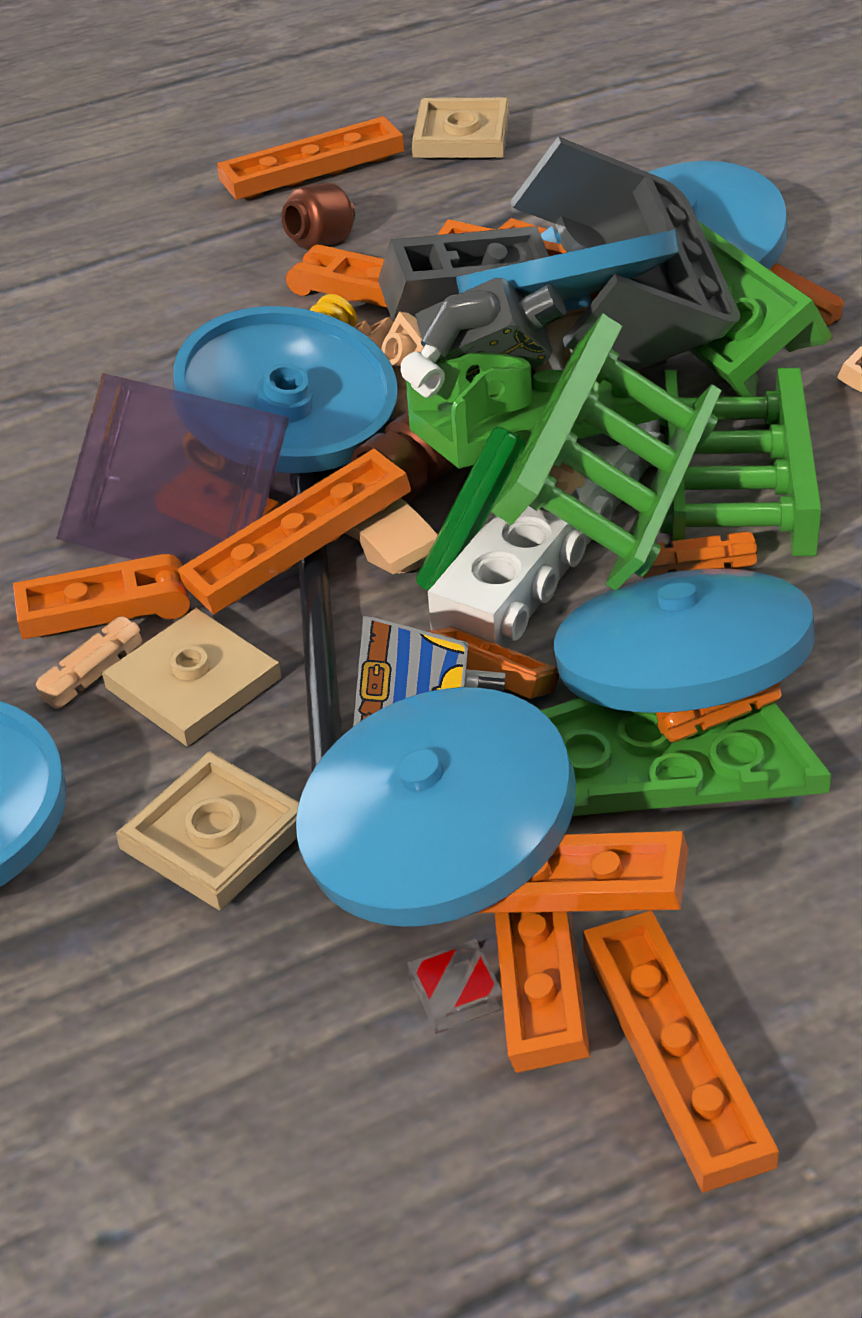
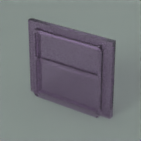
M102 373L56 539L131 560L160 554H170L180 559L182 566L263 517L289 418Z

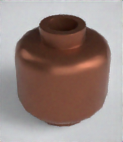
M332 183L306 185L294 189L287 198L281 213V221L286 234L299 247L307 250L314 245L333 246L344 243L351 234L355 220V209L346 192L338 185Z

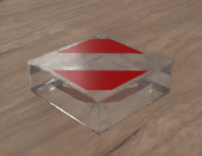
M476 939L408 962L409 979L436 1034L503 1010L502 989Z

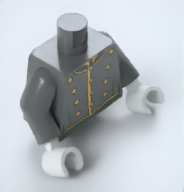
M494 278L460 294L450 295L444 301L415 314L422 338L420 343L424 348L421 353L419 351L412 352L403 359L401 363L402 376L419 394L425 398H430L440 390L445 380L444 370L437 366L435 362L460 358L470 352L502 353L517 356L531 364L532 372L536 367L547 361L553 350L546 325L566 315L564 301L557 289L550 283L525 297L504 278ZM473 365L467 370L466 379L468 381H473V378L479 374L480 369L478 365Z

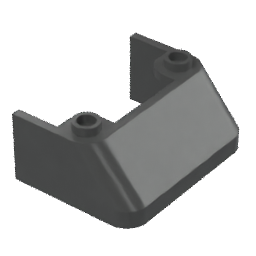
M558 136L510 202L514 209L555 223L562 239L561 245L566 252L674 229L676 230L680 251L654 269L632 280L614 274L562 340L565 347L574 350L602 313L622 325L612 349L619 353L617 360L634 370L646 368L724 337L739 321L740 312L686 196L675 185L661 177Z

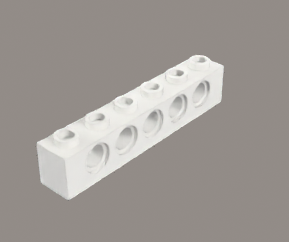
M660 419L637 425L665 443L664 435L659 433ZM604 433L577 439L576 441L636 481H639L649 466L654 467V465ZM586 477L583 487H576L571 495L608 520H611L614 510L622 501ZM528 506L512 525L494 514L429 589L428 602L431 630L455 627L507 647L512 640L516 641L523 635L529 618L542 602L547 603L552 598L558 581L569 567H576L579 564L591 538L542 507L535 511Z

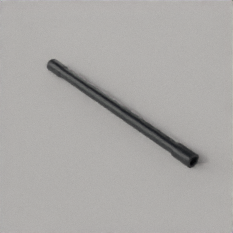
M323 471L290 473V484L294 497L323 480ZM326 545L298 562L312 772L325 753L342 737Z

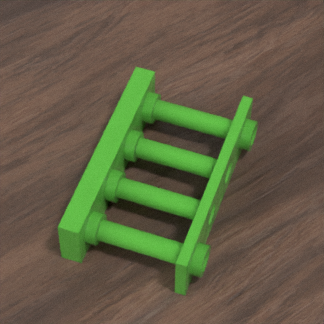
M602 313L576 345L491 513L512 525L528 506L535 511L539 510L540 507L546 509L618 555L606 582L607 586L616 590L634 573L640 577L645 575L655 562L661 549V545L655 542L656 536L696 447H700L706 441L717 423L718 417L713 415L712 411L721 390L711 384L691 406L674 397L617 360L619 353L613 350L612 346L622 325ZM603 380L607 381L677 426L669 446L597 400L599 394L591 389L594 382L596 381L600 384ZM583 421L587 422L657 467L658 470L650 488H647L577 443L578 435L570 431L574 422L579 425ZM564 463L639 511L630 531L627 532L556 487L557 479L549 475L553 465L559 467Z
M777 368L776 391H766L765 396L718 397L712 414L718 417V420L765 419L766 424H771L770 430L712 431L706 441L700 447H696L693 454L769 453L770 459L780 460H775L773 466L687 467L660 527V533H671V541L685 539L686 527L778 526L779 532H789L792 556L817 555L821 504L800 368ZM665 370L664 390L678 398L676 370ZM699 397L678 399L691 406ZM662 418L660 419V426H664L665 444L669 446L677 426ZM774 489L775 495L784 496L779 497V502L686 503L685 490Z

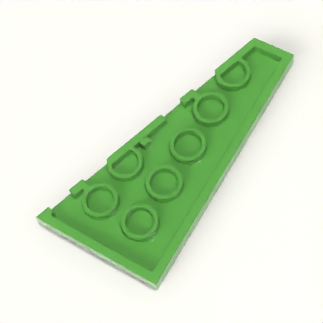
M581 697L541 710L560 733L574 768L576 799L572 816L829 793L832 774L776 703L757 710L754 704L750 705L752 708L751 713L706 731H701L700 726L696 727V735L675 743L669 742L665 735L660 733L657 726L656 713L612 709L591 703Z

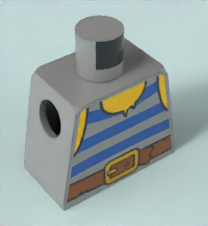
M363 616L353 727L384 707L429 691L473 687L504 692L505 673L466 669L468 642L375 617Z

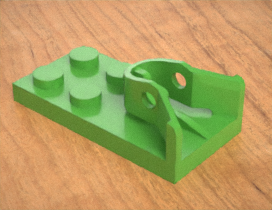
M698 221L739 309L740 319L724 337L689 350V352L730 383L738 397H757V385L760 382V378L756 371L782 348H785L788 352H793L801 348L824 345L833 336L812 299Z
M470 352L460 358L435 362L437 366L444 370L445 380L440 390L430 398L423 397L406 380L410 430L457 468L474 465L492 429L496 426L503 427L519 435L526 444L563 371L543 370L535 373L533 379H531V364L527 360L513 355L489 352ZM473 365H478L480 369L479 374L473 378V381H468L466 379L467 370ZM605 380L600 384L595 381L591 388L599 394L597 399L599 402L635 425L663 418ZM585 421L580 425L574 422L570 430L578 435V439L602 433Z

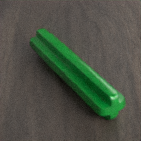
M496 426L492 429L416 576V583L426 591H429L482 529L525 446V441L519 435L503 427Z

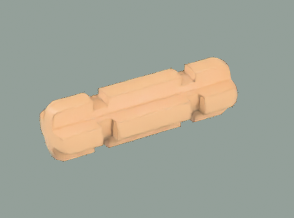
M125 616L115 618L101 630L104 636L96 633L60 661L59 664L62 667L60 670L57 666H54L44 673L36 682L39 697L42 701L48 703L54 709L63 708L78 695L75 690L76 688L84 691L103 676V671L120 660L118 658L119 654L124 658L141 645L143 640L139 633L140 628L135 622H131Z

